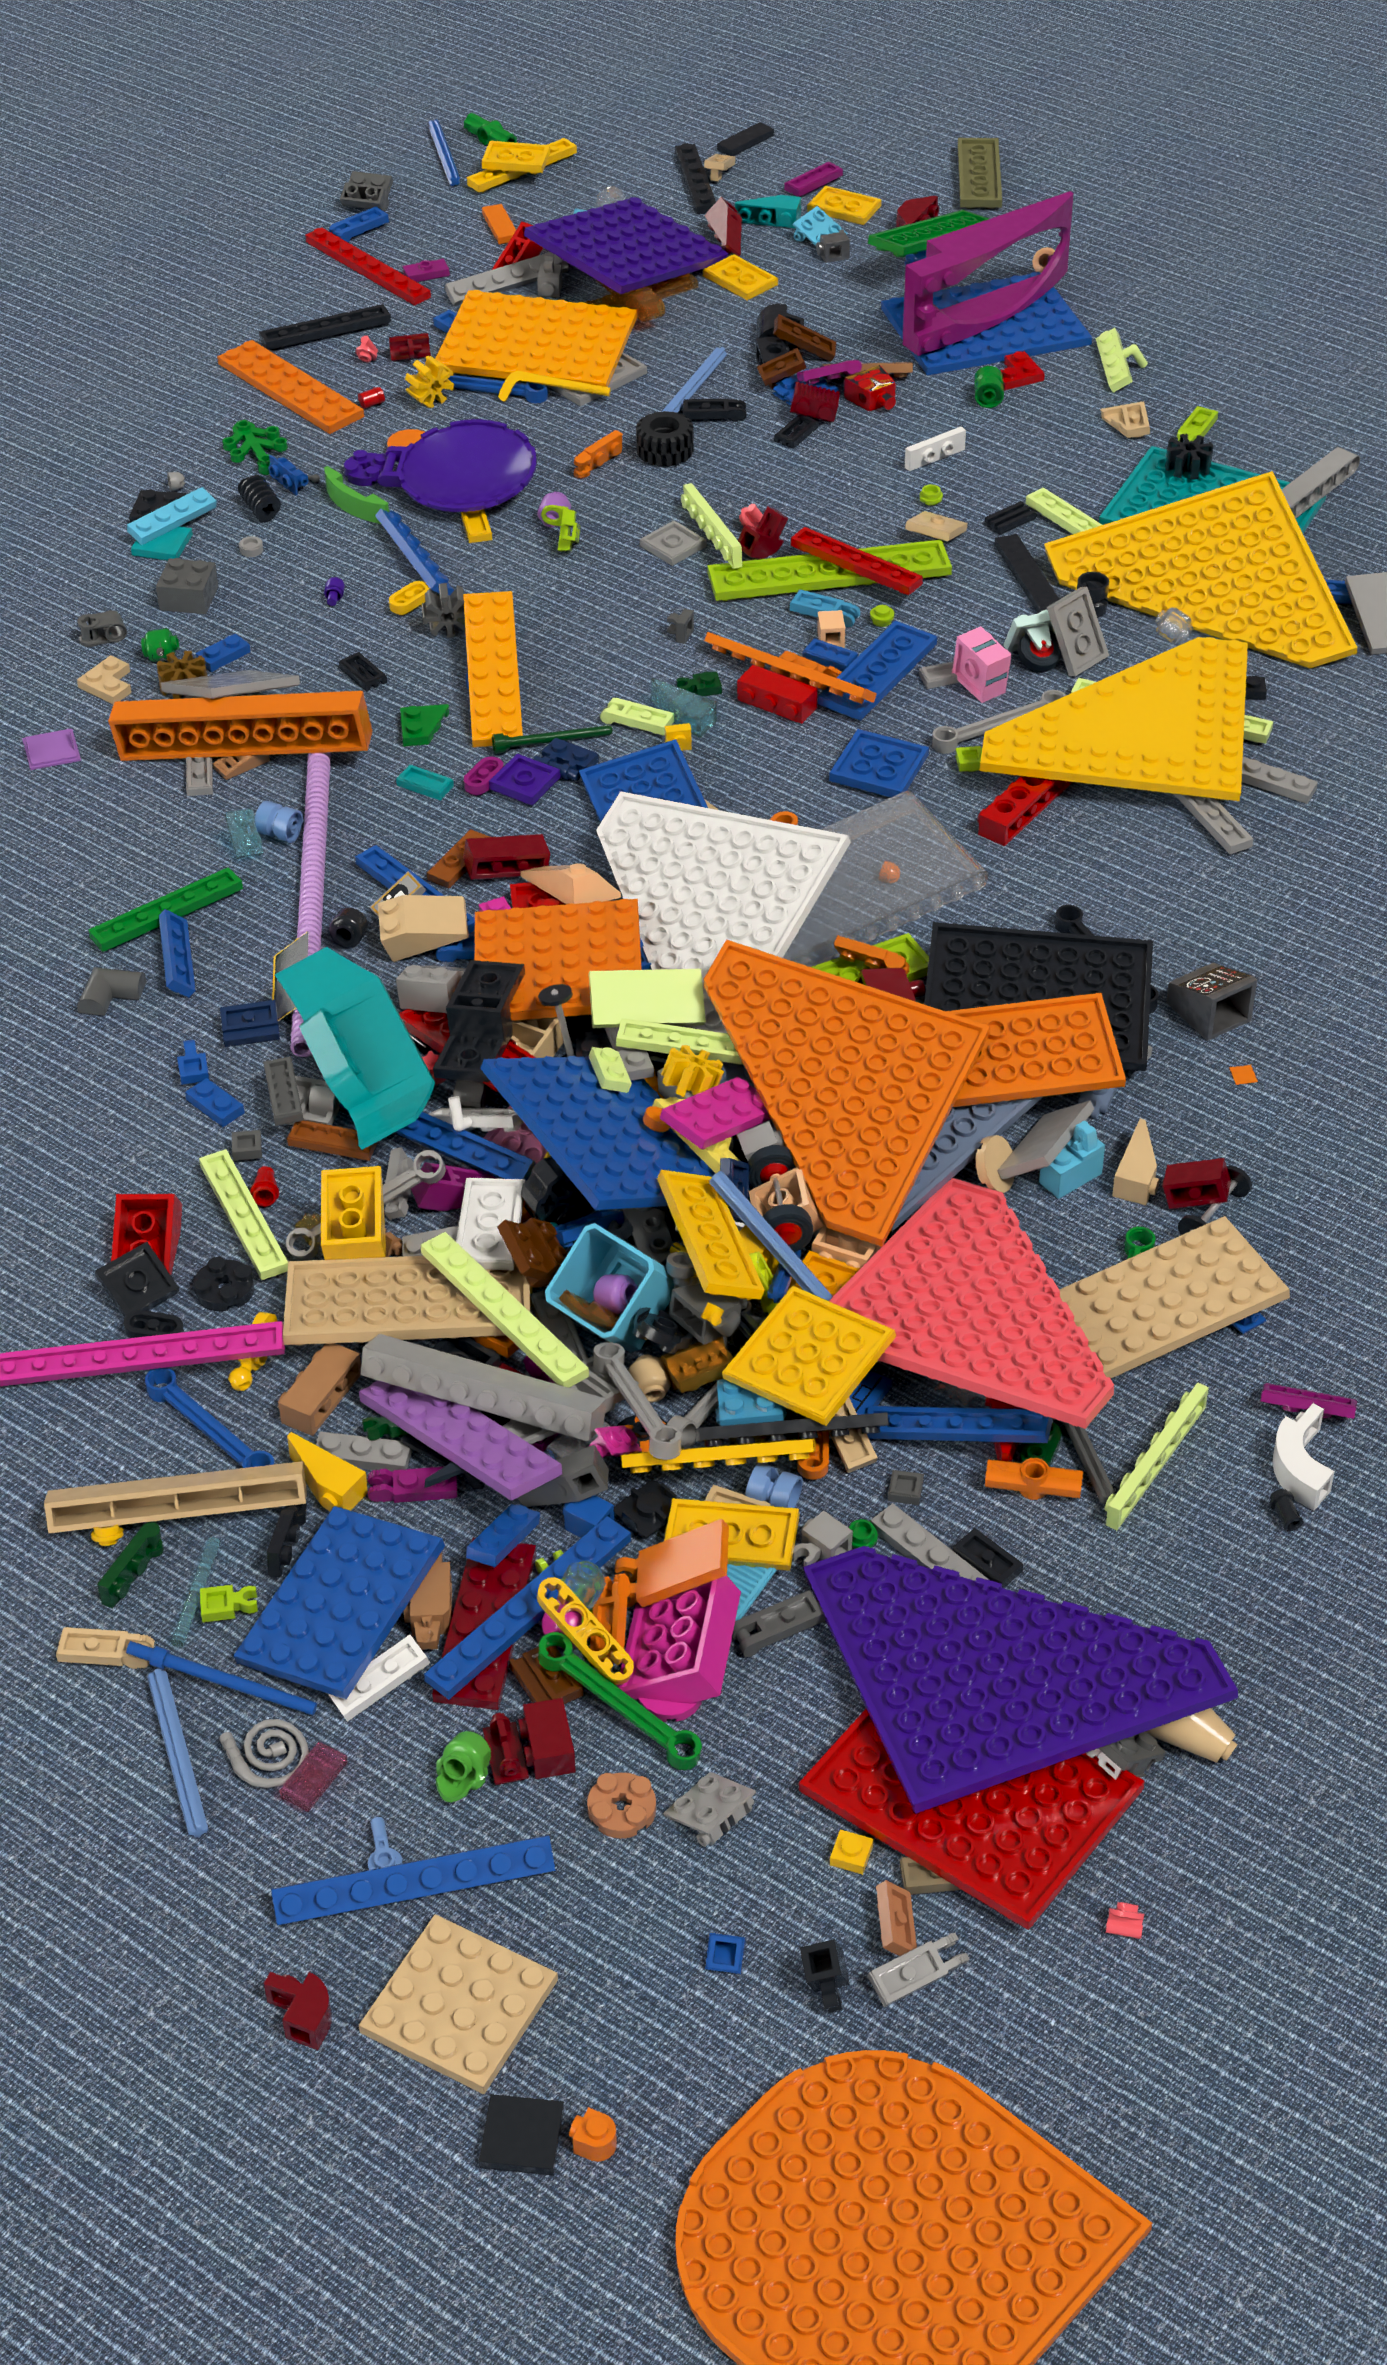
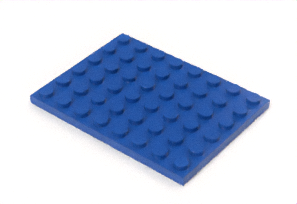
M1032 272L1022 276L1014 275L1011 278L993 279L989 282L972 283L962 287L954 286L950 289L933 292V304L941 310L1041 274V272ZM1053 286L1042 297L1019 313L983 332L920 356L915 355L912 351L910 352L928 376L1002 362L1006 355L1014 354L1018 351H1025L1029 356L1088 346L1092 345V336ZM894 297L881 301L882 311L903 340L904 297Z
M546 1056L545 1058L522 1057L509 1059L500 1057L483 1060L480 1069L595 1210L668 1206L657 1180L661 1170L710 1177L715 1174L671 1128L666 1132H657L644 1124L642 1118L646 1109L653 1105L655 1099L660 1098L658 1093L652 1089L644 1078L631 1080L632 1084L629 1092L625 1093L601 1089L589 1057Z

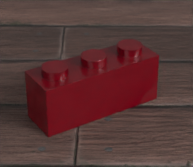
M543 834L469 838L465 842L463 860L470 879L521 876V871L549 866L551 853Z

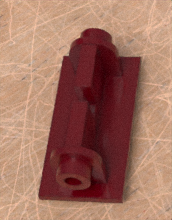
M504 1713L494 1714L490 1721V1727L482 1729L484 1738L491 1749L490 1764L495 1785L529 1779L516 1722L510 1723L509 1718Z

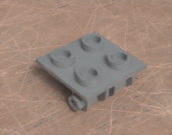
M710 1772L702 1777L687 1793L678 1798L663 1815L697 1830L699 1834L696 1838L702 1846L714 1845L724 1835L723 1832L727 1833L731 1829L730 1825L735 1826L740 1819L752 1811V1805L754 1804L752 1796L756 1794V1791Z

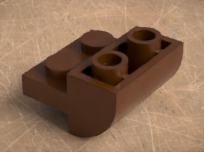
M532 1217L524 1224L505 1219L497 1228L521 1275L526 1277L530 1287L549 1285L568 1254L556 1237V1229L548 1221Z

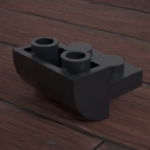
M777 303L769 305L760 312L757 318L756 338L776 336L773 334L774 320L778 314L803 326L804 319L788 314L786 304ZM784 340V343L788 344L789 348H798L799 350H801L796 345Z

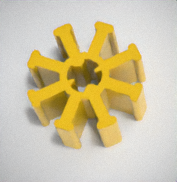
M426 356L425 365L419 360L412 364L418 371L417 375L406 374L405 380L411 384L409 388H406V391L420 403H423L428 408H433L434 399L441 404L447 400L441 391L442 389L453 390L454 383L448 378L454 374L452 370L440 361H437L432 356Z
M682 1045L680 1051L673 1047L669 1052L661 1073L664 1076L662 1082L667 1087L678 1086L675 1093L682 1097H685L686 1091H691L693 1095H696L720 1084L724 1074V1070H721L723 1063L718 1059L708 1060L710 1053L703 1049L700 1050L699 1055H695L688 1045Z

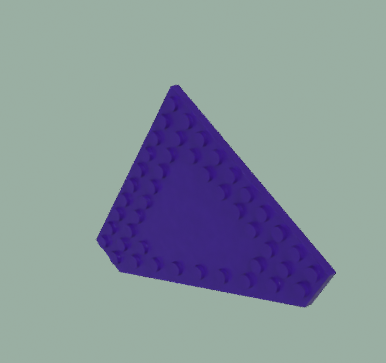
M866 1546L803 1567L806 1580L815 1599L821 1606L825 1621L915 1814L1238 1698L1236 1685L1208 1640L1197 1637L1195 1641L1178 1637L1177 1632L1154 1625H1151L1150 1629L1134 1625L1132 1619L1107 1613L1106 1616L1089 1612L1088 1607L1063 1601L1062 1604L1045 1600V1596L1023 1589H1019L1018 1592L1002 1588L1001 1583L979 1577L976 1580L960 1577L957 1571L939 1566H934L933 1569L918 1565L917 1560L895 1554L892 1557L876 1553V1549Z

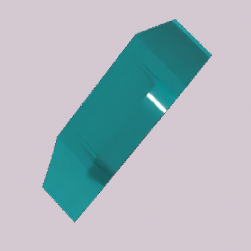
M328 947L276 973V978L304 1020L299 1025L300 1031L328 1087L348 1110L355 1124L358 1146L363 1150L415 1122L430 1099L435 1081L382 980L377 975Z

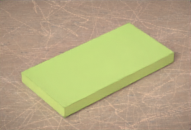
M701 969L589 971L592 1028L619 1027L622 1018L673 1026H697L706 1023Z

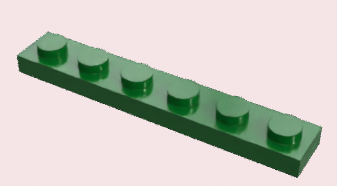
M227 867L88 929L89 937L104 952L160 927L159 915L164 909L183 917L242 890V880Z

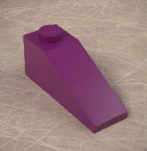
M425 1162L421 1170L425 1173H435L439 1168V1164ZM445 1165L446 1171L441 1180L431 1184L422 1181L411 1188L418 1208L448 1211L462 1208L466 1178H498L478 1170Z

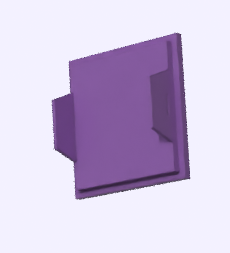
M73 729L22 738L30 770L81 761Z

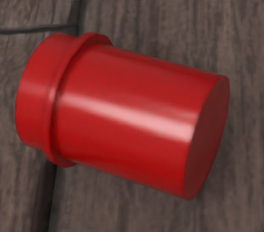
M373 387L371 390L359 393L358 400L361 407L365 409L385 402V396L381 387Z

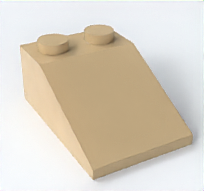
M401 895L378 903L380 940L393 962L469 938L466 903L463 896Z

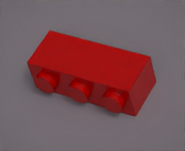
M752 665L737 680L738 701L802 724L817 709L818 688Z

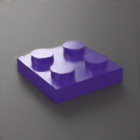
M516 754L489 780V789L533 806L560 779V769Z

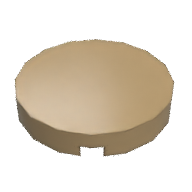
M987 1136L981 1140L982 1147L977 1149L976 1152L978 1178L982 1184L986 1183L989 1189L1005 1193L1010 1190L1014 1177L1001 1179L997 1170L1013 1151L1009 1143L1002 1136Z

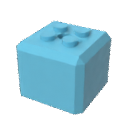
M596 1223L585 1226L546 1288L545 1296L546 1302L609 1342L621 1345L626 1351L631 1353L640 1350L646 1341L632 1333L634 1329L633 1321L638 1310L645 1307L651 1308L649 1313L658 1315L659 1310L664 1311L671 1301L672 1289H675L672 1276L666 1271V1266ZM609 1274L628 1275L637 1285L638 1289L622 1314H606L601 1312L596 1306L593 1291L600 1277Z

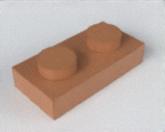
M885 1880L876 1886L882 1946L884 1949L902 1956L917 1948L911 1893Z

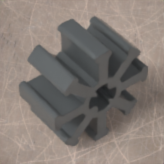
M447 583L439 584L440 597L432 593L430 589L425 593L426 604L422 603L424 624L429 622L430 632L435 636L445 626L446 636L451 638L455 637L454 624L462 628L463 631H466L464 590L457 585L454 592L448 595Z

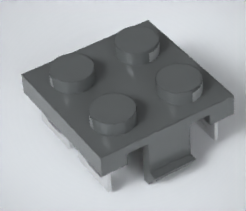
M1145 1732L1086 1752L1091 1758L1095 1756L1099 1758L1098 1765L1115 1780L1122 1770H1130V1773L1139 1778L1147 1776L1144 1774L1145 1770L1148 1771L1153 1762L1162 1761L1167 1753L1157 1744L1153 1736ZM1107 1762L1115 1769V1772L1106 1766Z

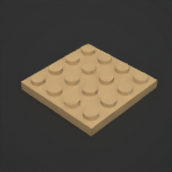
M435 1914L359 2024V2031L361 2034L485 2094L557 1983L558 1973Z

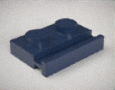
M275 1000L220 1007L225 1047L280 1039Z

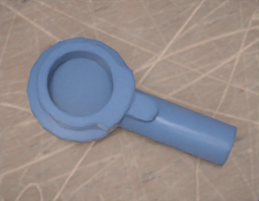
M382 1817L373 1818L370 1823L376 1851L368 1859V1869L403 1863L400 1853L395 1849L389 1848L384 1819Z

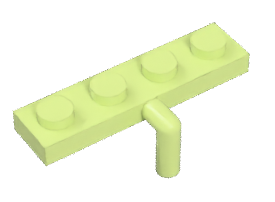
M1116 328L1105 331L1095 338L1107 381L1113 393L1133 382L1126 360L1127 357L1133 355L1140 368L1147 366L1148 362L1137 345L1132 344L1123 349Z

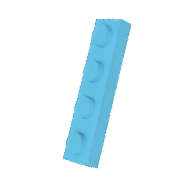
M201 487L127 524V532L143 545L216 508L217 500Z

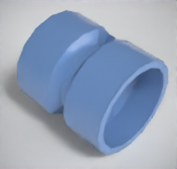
M267 800L261 803L254 819L256 832L271 837L277 836L278 839L289 843L294 842L298 838L303 826V814L301 811L286 806L283 807L280 804Z
M758 1463L749 1478L745 1496L768 1502L774 1507L795 1508L801 1494L803 1479L801 1476L787 1471L779 1474L777 1468L764 1463Z

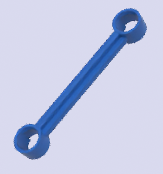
M458 375L448 378L454 383L455 389L499 394L505 382ZM529 382L516 383L510 395L526 397V400L531 403H542L548 399L547 385Z
M168 1367L151 1369L146 1374L145 1384L150 1399L156 1402L167 1401L243 1468L275 1465L273 1456L270 1453L260 1450L252 1451L177 1385L175 1372ZM154 1384H168L165 1387H153Z

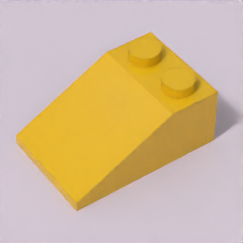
M381 1166L321 1170V1248L325 1260L386 1257Z

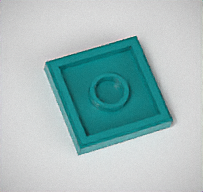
M179 526L143 545L136 540L131 547V553L133 556L166 561L169 558H179L193 535L192 528Z

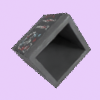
M1211 963L1169 982L1166 1003L1206 1041H1209L1251 1021L1257 979L1254 976Z

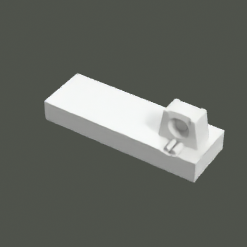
M408 1635L370 1662L347 1700L331 1694L328 1695L348 1722L404 1681L411 1679L413 1675L429 1665L430 1661L413 1637Z

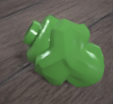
M471 1731L458 1733L446 1745L443 1756L437 1760L436 1772L438 1777L436 1778V1786L444 1801L456 1802L468 1795L470 1790H477L485 1783V1778L488 1775L487 1766L491 1757V1749L482 1736Z

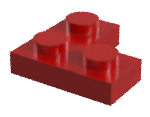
M1018 351L1004 357V364L1008 367L1000 370L1003 375L1004 391L1044 381L1045 373L1025 351Z

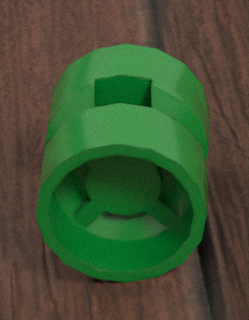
M993 366L980 368L974 375L975 400L984 408L996 407L1004 399L1003 375L998 368Z

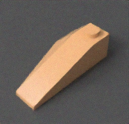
M584 864L542 866L521 871L522 878L565 904L603 902L621 898V892Z

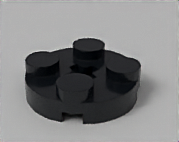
M222 1257L211 1258L208 1261V1265H205L197 1272L193 1281L198 1302L203 1307L218 1312L228 1311V1306L236 1304L238 1308L243 1306L251 1299L255 1290L251 1267L239 1261L225 1260ZM222 1283H229V1284H230V1285H224L222 1288H219V1285L222 1284Z
M645 1307L638 1310L633 1321L634 1329L632 1332L636 1337L658 1343L661 1350L670 1354H676L678 1349L690 1347L694 1336L669 1316V1312L659 1310L658 1315L649 1313L651 1308Z

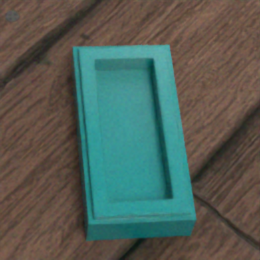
M410 764L396 778L397 786L440 801L454 787L453 779Z

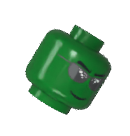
M167 628L147 631L145 638L141 639L143 654L152 662L167 661L166 655L172 652L176 653V650L180 648L177 635L173 636L172 632Z

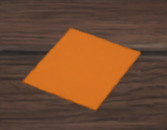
M1251 1065L1229 1067L1236 1085L1258 1082Z

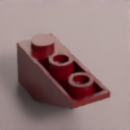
M720 197L704 215L709 222L707 226L715 233L714 237L722 243L720 246L724 251L729 254L732 252L739 257L741 255L742 217L732 204L723 197Z

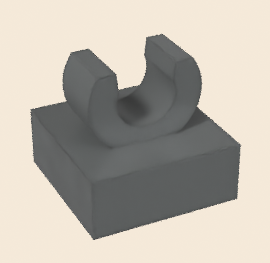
M684 609L681 615L671 613L667 618L668 622L674 623L670 624L667 632L676 634V642L685 644L694 631V610Z

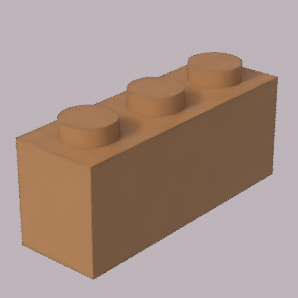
M325 1344L321 1350H318L307 1368L297 1375L295 1383L291 1388L281 1395L278 1401L281 1423L313 1436L361 1376L360 1353L338 1344Z

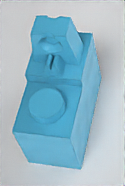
M1085 1120L1077 1124L1073 1137L1048 1167L1040 1169L1039 1183L1057 1199L1102 1174L1105 1144L1097 1139L1096 1129Z

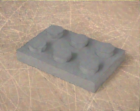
M1080 587L1047 607L1069 676H1077L1109 656L1088 587Z

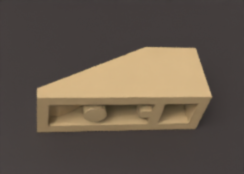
M1140 1118L1116 1171L1112 1196L1146 1205L1150 1195H1156L1160 1179L1155 1178L1157 1164L1146 1120Z

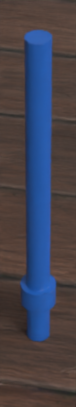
M130 1641L126 1650V1654L150 1661L151 1666L160 1669L168 1667L312 1716L317 1709L316 1702L172 1655L168 1649L158 1646L151 1648Z

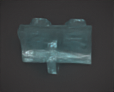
M250 808L226 812L224 815L230 833L228 840L230 844H233L236 858L262 855V841L257 832L253 810Z

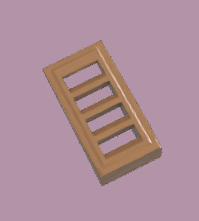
M269 755L226 756L215 761L213 768L225 780H228L269 762L270 758Z

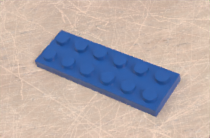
M895 620L837 677L840 680L877 693L874 703L864 700L863 704L857 703L849 699L850 694L844 693L843 697L828 692L830 687H827L818 695V704L861 721L937 645V636Z

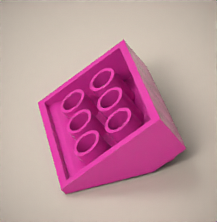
M726 1575L645 1607H642L637 1602L625 1651L633 1660L634 1669L631 1678L626 1683L617 1685V1687L633 1699H638L639 1697L670 1702L695 1703L720 1696L741 1591ZM623 1663L621 1665L620 1673H622V1675L624 1674L623 1670L625 1667Z

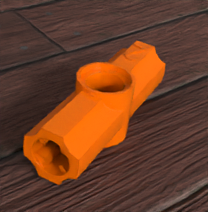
M1029 1458L1023 1463L988 1459L985 1487L1019 1491L1023 1497L1030 1500L1041 1499L1046 1494L1080 1498L1083 1471L1049 1467L1044 1460L1039 1458Z

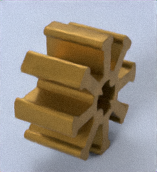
M184 651L182 659H178L174 652L166 655L167 662L160 660L157 663L160 691L163 696H166L168 693L162 691L161 682L207 676L205 658L199 655L198 658L193 659L192 651ZM172 694L173 699H181L182 695Z

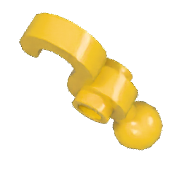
M259 1312L252 1324L278 1322L275 1314ZM268 1356L238 1359L241 1364L240 1367L233 1369L228 1378L232 1388L236 1391L248 1389L253 1380L251 1371L260 1369L266 1363Z

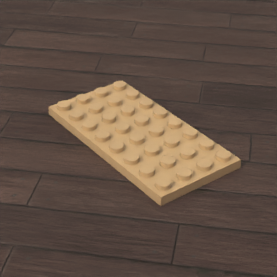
M1226 1216L1059 1289L1060 1298L1068 1304L1074 1315L1075 1324L1077 1327L1080 1326L1089 1341L1088 1346L1092 1352L1097 1354L1107 1378L1118 1376L1290 1298L1289 1288Z
M425 1256L288 1262L283 1326L284 1345L364 1343L371 1341L378 1334L400 1340L456 1339L459 1337L505 1335ZM516 1263L514 1270L485 1269L530 1312V1285L526 1277L521 1275Z

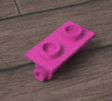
M625 1425L596 1428L595 1432L598 1437L589 1445H595L602 1458L605 1456L621 1457L623 1454L642 1451L636 1443L638 1441L636 1435Z

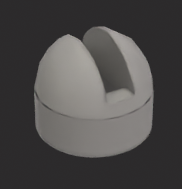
M167 473L170 491H177L184 487L185 482L183 480L185 477L181 473Z

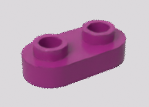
M497 757L481 759L464 776L465 791L472 795H482L489 790V780L504 767L503 761Z

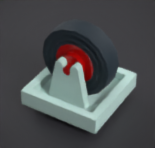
M1043 610L1038 614L1030 616L1020 615L1013 620L1003 644L1005 649L1009 652L1018 651L1022 663L1031 670L1046 672L1053 669L1060 662L1062 653L1048 610Z

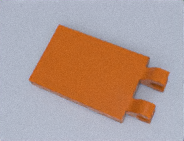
M719 1519L640 1550L637 1559L628 1557L617 1559L615 1561V1572L620 1573L624 1571L630 1581V1595L627 1597V1608L632 1607L637 1602L642 1607L726 1576L729 1526L723 1519Z

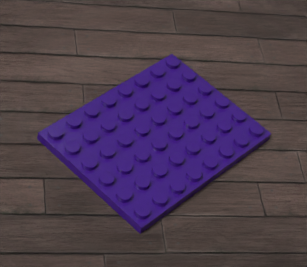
M636 197L612 204H605L598 208H591L587 211L577 212L576 214L563 216L562 218L549 220L544 223H537L526 227L524 231V236L619 294L707 268L727 258L729 254L723 251L719 245L708 242L702 235L691 232L688 227L679 225L674 222L673 218L662 215L656 208L647 206L642 203L641 199Z

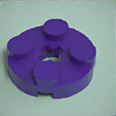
M365 450L354 451L353 456L344 463L345 477L347 476L348 481L354 485L372 486V481H377L380 472L383 471L386 461L385 454L367 453Z

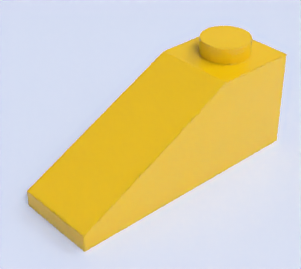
M292 1432L287 1435L290 1458L293 1462L303 1461L305 1481L318 1502L326 1510L331 1511L336 1506L351 1511L368 1493L365 1471Z

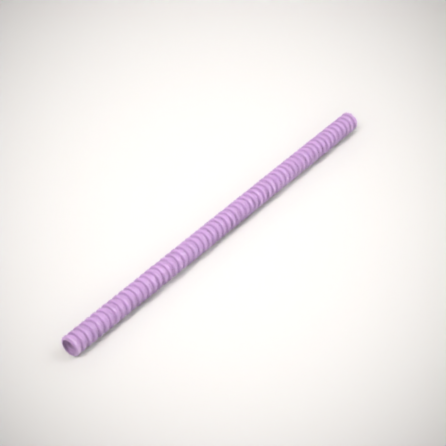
M331 752L308 753L297 939L307 931L309 932L308 956L321 950ZM296 1008L292 1014L290 1048L296 1056L308 1057L312 1053L299 1028V1025L304 1020Z

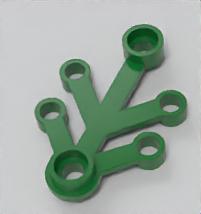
M247 420L238 421L232 428L233 436L222 440L223 449L230 451L231 461L234 463L244 461L245 455L252 449L258 458L259 473L270 475L268 469L270 465L269 454H266L262 447L283 452L288 449L287 439L280 437V431L277 426H269L266 429L255 427L253 423ZM255 436L267 437V439L257 438ZM240 440H245V442L240 446V448H237L238 442Z

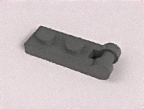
M808 1590L735 1621L732 1638L739 1641V1649L745 1657H751L765 1646L824 1622V1613L811 1591ZM753 1630H757V1632H758V1633L753 1634V1635H750V1634H749V1632H751V1631H753Z

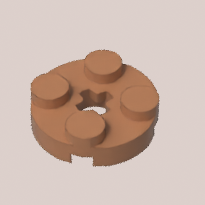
M631 1773L601 1774L597 1779V1783L588 1794V1816L591 1822L593 1820L594 1824L598 1826V1830L606 1836L622 1839L637 1835L638 1830L645 1826L647 1829L652 1824L656 1815V1796L651 1788L650 1780ZM627 1801L631 1805H626L624 1810H618L615 1803Z

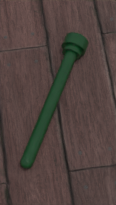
M606 725L515 737L498 733L492 734V746L494 754H503L506 750H510V747L550 743L554 738L567 741L609 736L612 734L613 729L611 726Z

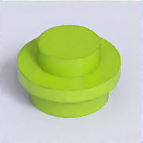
M930 484L922 488L919 499L926 505L932 506L942 501L943 493L939 486Z
M878 605L870 611V618L874 625L885 627L890 625L894 619V610L887 605Z

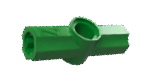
M470 113L463 121L464 128L477 135L479 141L484 145L489 144V141L517 143V137L504 130L497 120L489 122L474 113Z

